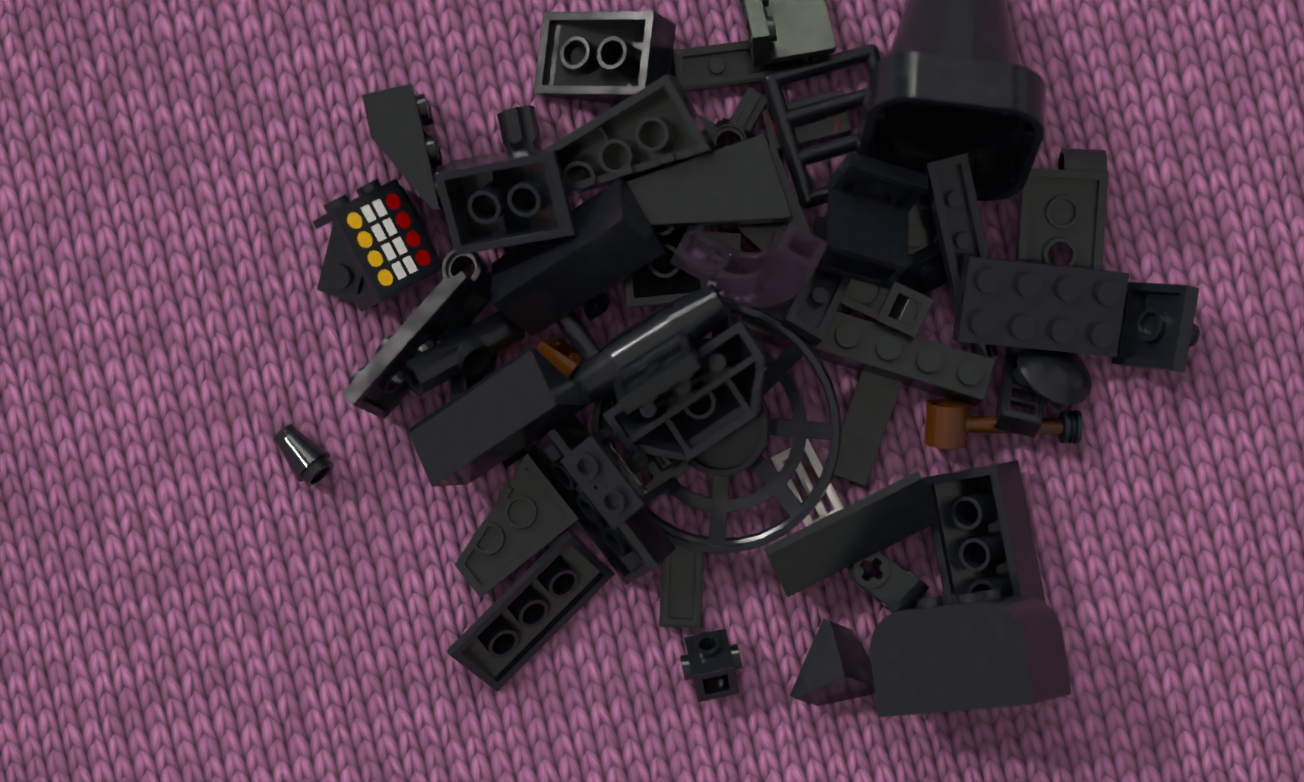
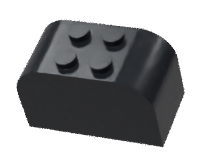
M999 588L975 591L974 593H954L917 599L918 608L897 611L886 616L877 625L871 638L870 660L878 717L1035 705L1071 694L1060 622L1054 611L1045 602L1033 596H1001V589Z

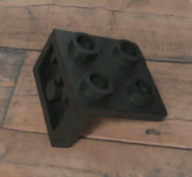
M739 0L754 67L830 54L836 51L835 38L825 0Z

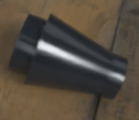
M293 424L285 426L273 439L279 446L297 481H304L307 486H313L318 483L334 466L329 460L330 453L298 431Z

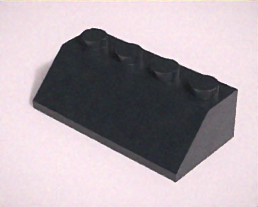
M1018 460L923 477L922 480L939 519V522L931 525V531L944 595L954 593L966 594L1000 588L1001 596L1029 595L1045 602Z

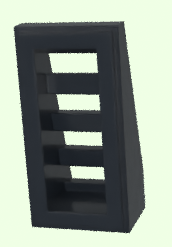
M1007 352L1004 359L993 428L1035 438L1041 428L1045 398L1037 394L1032 388H1025L1013 383V379H1015L1013 374L1014 366H1018L1017 354ZM1012 392L1032 396V399L1028 400L1011 395ZM1015 405L1028 408L1030 412L1011 409L1010 406Z

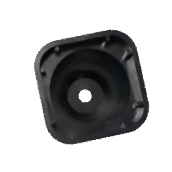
M1005 0L907 1L889 55L878 61L870 73L858 124L857 154L867 155L873 159L924 173L922 162L961 151L967 152L977 201L1005 199L1017 194L1024 188L1044 138L1046 84L1038 73L1021 66L1019 63Z

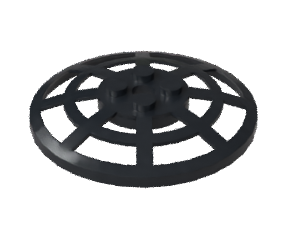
M726 302L730 309V314L741 315L761 322L781 333L791 342L777 359L762 350L766 355L765 367L767 369L764 372L760 413L691 460H679L664 472H661L652 460L647 465V468L654 478L644 486L649 492L673 476L678 479L690 466L699 472L713 476L712 498L695 493L680 483L668 491L672 496L687 505L711 511L709 537L696 535L677 528L647 508V511L672 544L688 550L711 554L738 553L762 547L781 538L801 523L820 502L832 481L839 459L842 436L840 406L833 382L822 360L808 342L781 326V320L766 311L734 302ZM728 316L712 329V338L701 339L695 345L696 350L729 329ZM803 356L813 367L822 385L829 409L830 423L806 420V411L801 394L793 378L788 373ZM778 381L789 398L794 419L771 418L769 408L763 396ZM610 396L595 401L593 414L594 433L609 426L602 414L611 409L612 399ZM770 435L793 437L789 457L779 473L775 471L762 455L768 445ZM806 438L829 440L828 454L822 473L812 492L801 503L786 483L791 479L801 461ZM748 467L765 484L762 489L750 495L729 499L730 475L739 473ZM773 495L789 515L780 523L761 532L742 537L726 538L728 512L752 508L767 501Z

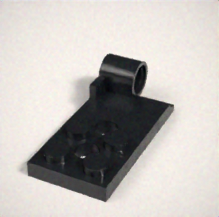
M1061 148L1057 169H1031L1019 197L1016 261L1052 264L1048 258L1050 247L1055 243L1064 242L1070 249V257L1063 266L1102 270L1109 173L1107 172V155L1105 150Z
M451 250L445 256L441 266L444 279L394 335L386 337L379 344L376 351L377 354L366 366L359 368L353 373L348 382L349 386L341 394L352 405L385 419L410 391L405 378L402 376L401 364L435 346L439 335L450 325L462 324L467 327L491 300L492 264L477 252L456 255L455 250ZM474 264L475 269L471 277L463 273L467 266Z

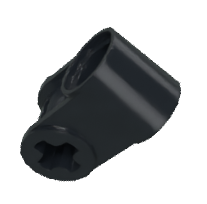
M879 552L847 567L850 578L873 595L877 602L892 613L915 608L917 606V599H922L930 588L914 574L902 566H898ZM875 559L873 567L877 570L874 577L865 575L862 578L864 574L863 568L860 567L862 561L872 562Z

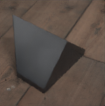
M823 618L789 696L821 706L875 694L871 661L852 629Z

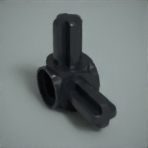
M748 88L730 119H719L715 124L701 115L699 117L716 146L718 141L724 136H733L741 142L755 137L751 131L766 107L768 99L762 92Z

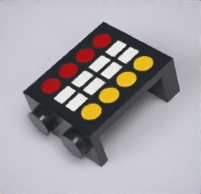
M397 178L384 185H381L378 179L358 188L356 192L359 197L349 201L345 194L323 206L327 213L313 221L316 229L332 221L334 222L369 289L353 297L361 312L441 270L442 263Z

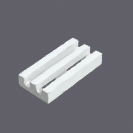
M806 439L804 452L819 479L823 467L809 440ZM791 447L770 458L778 473L784 466L782 461L788 459ZM800 462L795 471L809 496L814 487ZM790 479L786 484L799 501L803 503L794 483ZM831 483L825 493L834 510L827 513L820 500L815 507L819 518L812 520L809 514L803 520L806 527L843 509Z

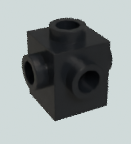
M726 629L702 632L698 635L684 637L688 654L680 656L685 681L692 679L694 681L698 702L740 693L735 670L743 668L738 644L729 645Z

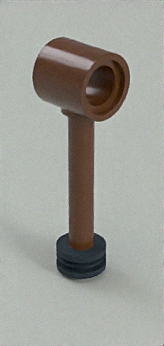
M931 399L927 401L924 444L927 446L941 449H960L966 447V439L969 433H1016L993 428L995 417L969 416V404L964 401L953 399ZM1071 410L1069 412L1060 411L1058 418H1042L1041 428L1037 434L1058 435L1060 443L1066 444L1068 442L1070 444L1072 442L1073 444H1079L1084 428L1081 412L1079 410H1074L1073 412Z

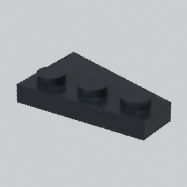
M528 453L508 485L503 489L484 522L481 523L455 563L457 569L480 598L580 520Z

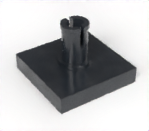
M1128 282L1117 357H1112L1111 364L1185 372L1189 347L1194 346L1200 336L1199 327L1193 323L1199 288L1190 285Z

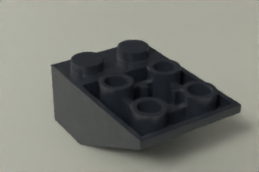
M413 84L362 94L372 139L441 219L446 218L434 173L437 171L436 166L443 165V159L438 140L435 141L434 135L429 136L427 126L434 125V118L430 102L426 100L425 94H419Z

